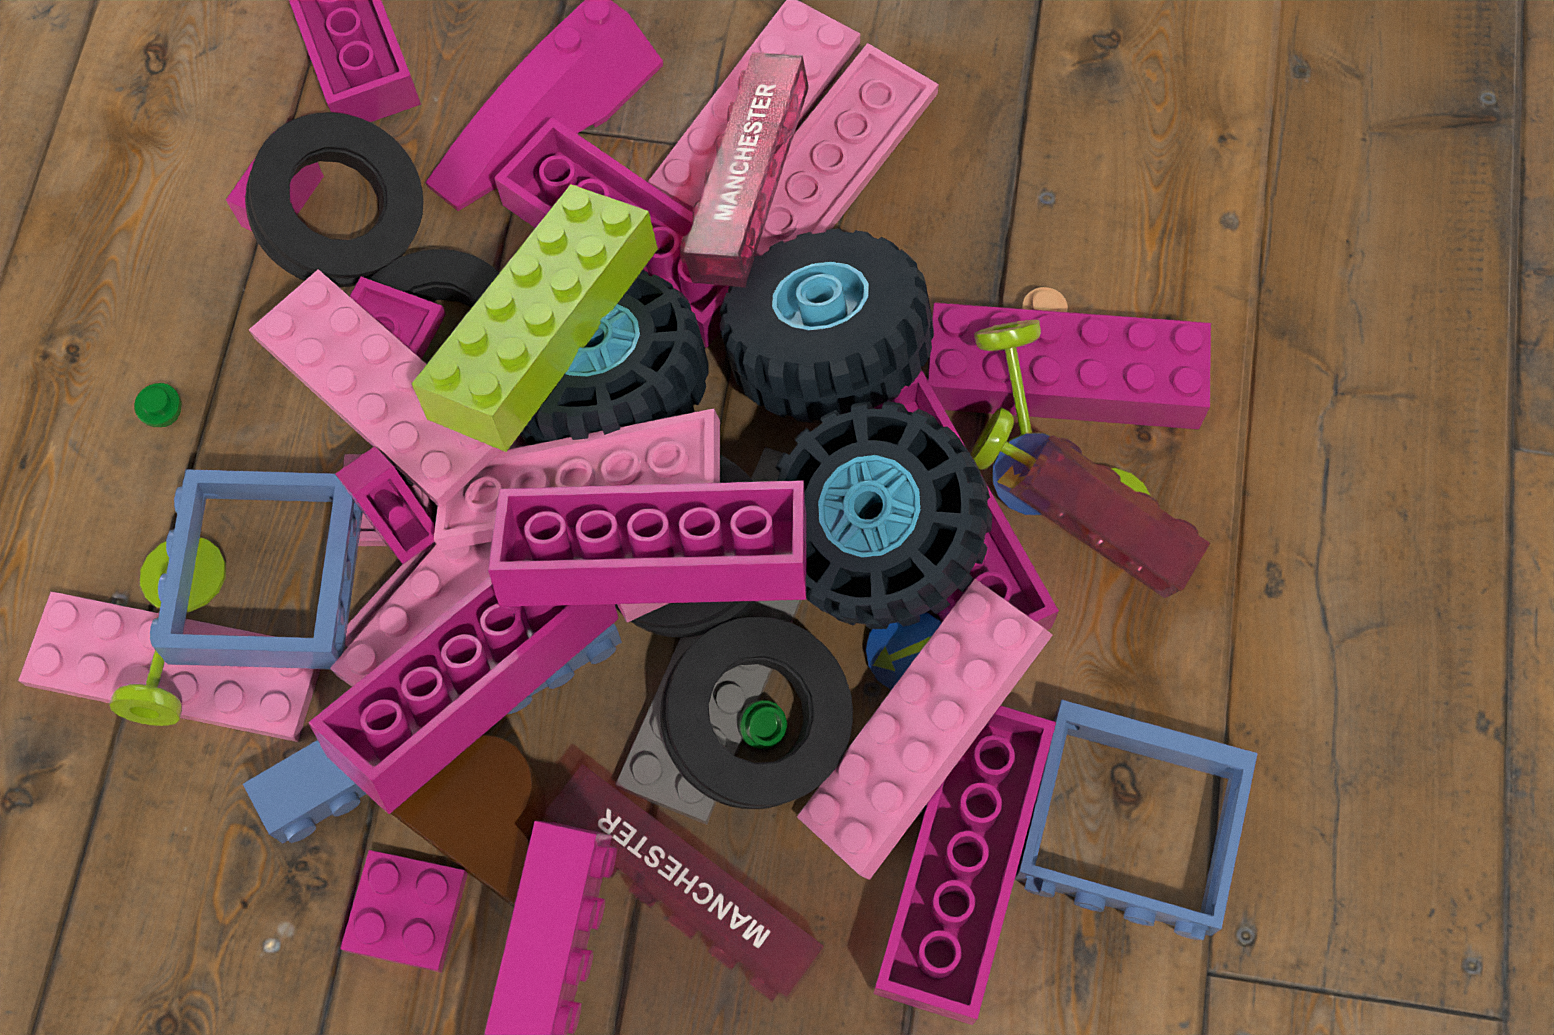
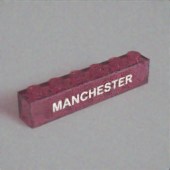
M752 52L747 69L742 70L739 75V92L735 102L729 104L727 112L728 124L725 132L717 138L716 158L713 167H708L704 179L705 190L702 199L695 202L692 228L689 235H685L681 242V260L687 264L692 283L734 287L746 286L809 89L803 55Z
M583 764L546 809L545 813L551 822L612 835L610 846L617 848V855L610 878L612 879L616 872H618L632 883L627 891L641 903L652 909L657 902L672 915L667 922L689 939H692L697 933L712 944L707 952L719 963L731 971L738 964L753 977L748 984L769 1001L773 1002L778 995L788 1002L824 953V946Z

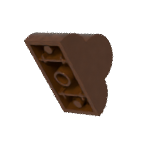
M482 735L390 814L514 908L534 821H543L546 800L539 779L522 753L506 740L495 736Z

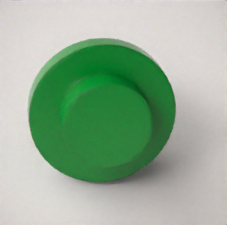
M155 383L145 387L137 395L134 403L137 417L144 424L159 428L173 424L178 419L182 407L181 397L172 386L165 383Z
M768 700L754 701L744 708L739 717V733L742 739L754 748L769 749L774 747L782 740L786 732L787 720L785 713L774 702Z

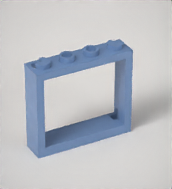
M185 470L183 485L176 489L174 497L177 518L175 529L170 530L167 535L166 550L169 563L167 574L163 573L159 579L158 595L161 607L159 618H155L150 627L152 647L168 665L330 669L343 654L345 648L363 512L335 474ZM206 499L333 502L313 638L183 634Z
M1061 700L1055 712L1053 721L1056 722L1015 880L1026 883L1024 889L1039 896L1052 898L1055 892L1075 897L1074 904L1084 909L1103 912L1105 906L1124 911V919L1133 923L1154 926L1156 920L1174 925V933L1194 940H1204L1205 935L1212 936L1220 931L1224 920L1258 753ZM1067 735L1228 779L1200 912L1035 866Z

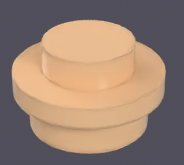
M1040 287L1026 295L1022 309L1067 312L1068 306L1066 299L1060 292L1053 288Z

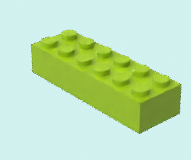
M570 184L412 382L413 389L427 420L507 452L567 372L578 349L587 345L599 329L602 317H605L614 309L658 250L649 211Z

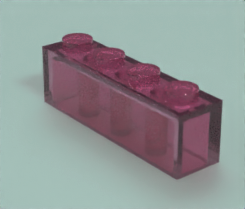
M1051 435L1036 448L1009 491L1163 598L1169 597L1185 588L1210 545L1207 540L1198 535L1197 528L1191 523L1173 518L1160 509L1159 503L1153 497L1143 492L1134 491L1121 482L1120 476L1114 470L1104 465H1096L1082 455L1081 449L1075 443L1065 438H1057L1054 435Z

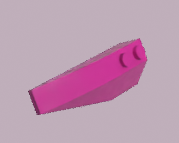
M584 0L529 53L480 108L426 181L427 187L454 209L460 211L497 188L494 179L497 174L551 117L576 134L591 125L595 128L617 112L663 67V60L627 11L611 0Z

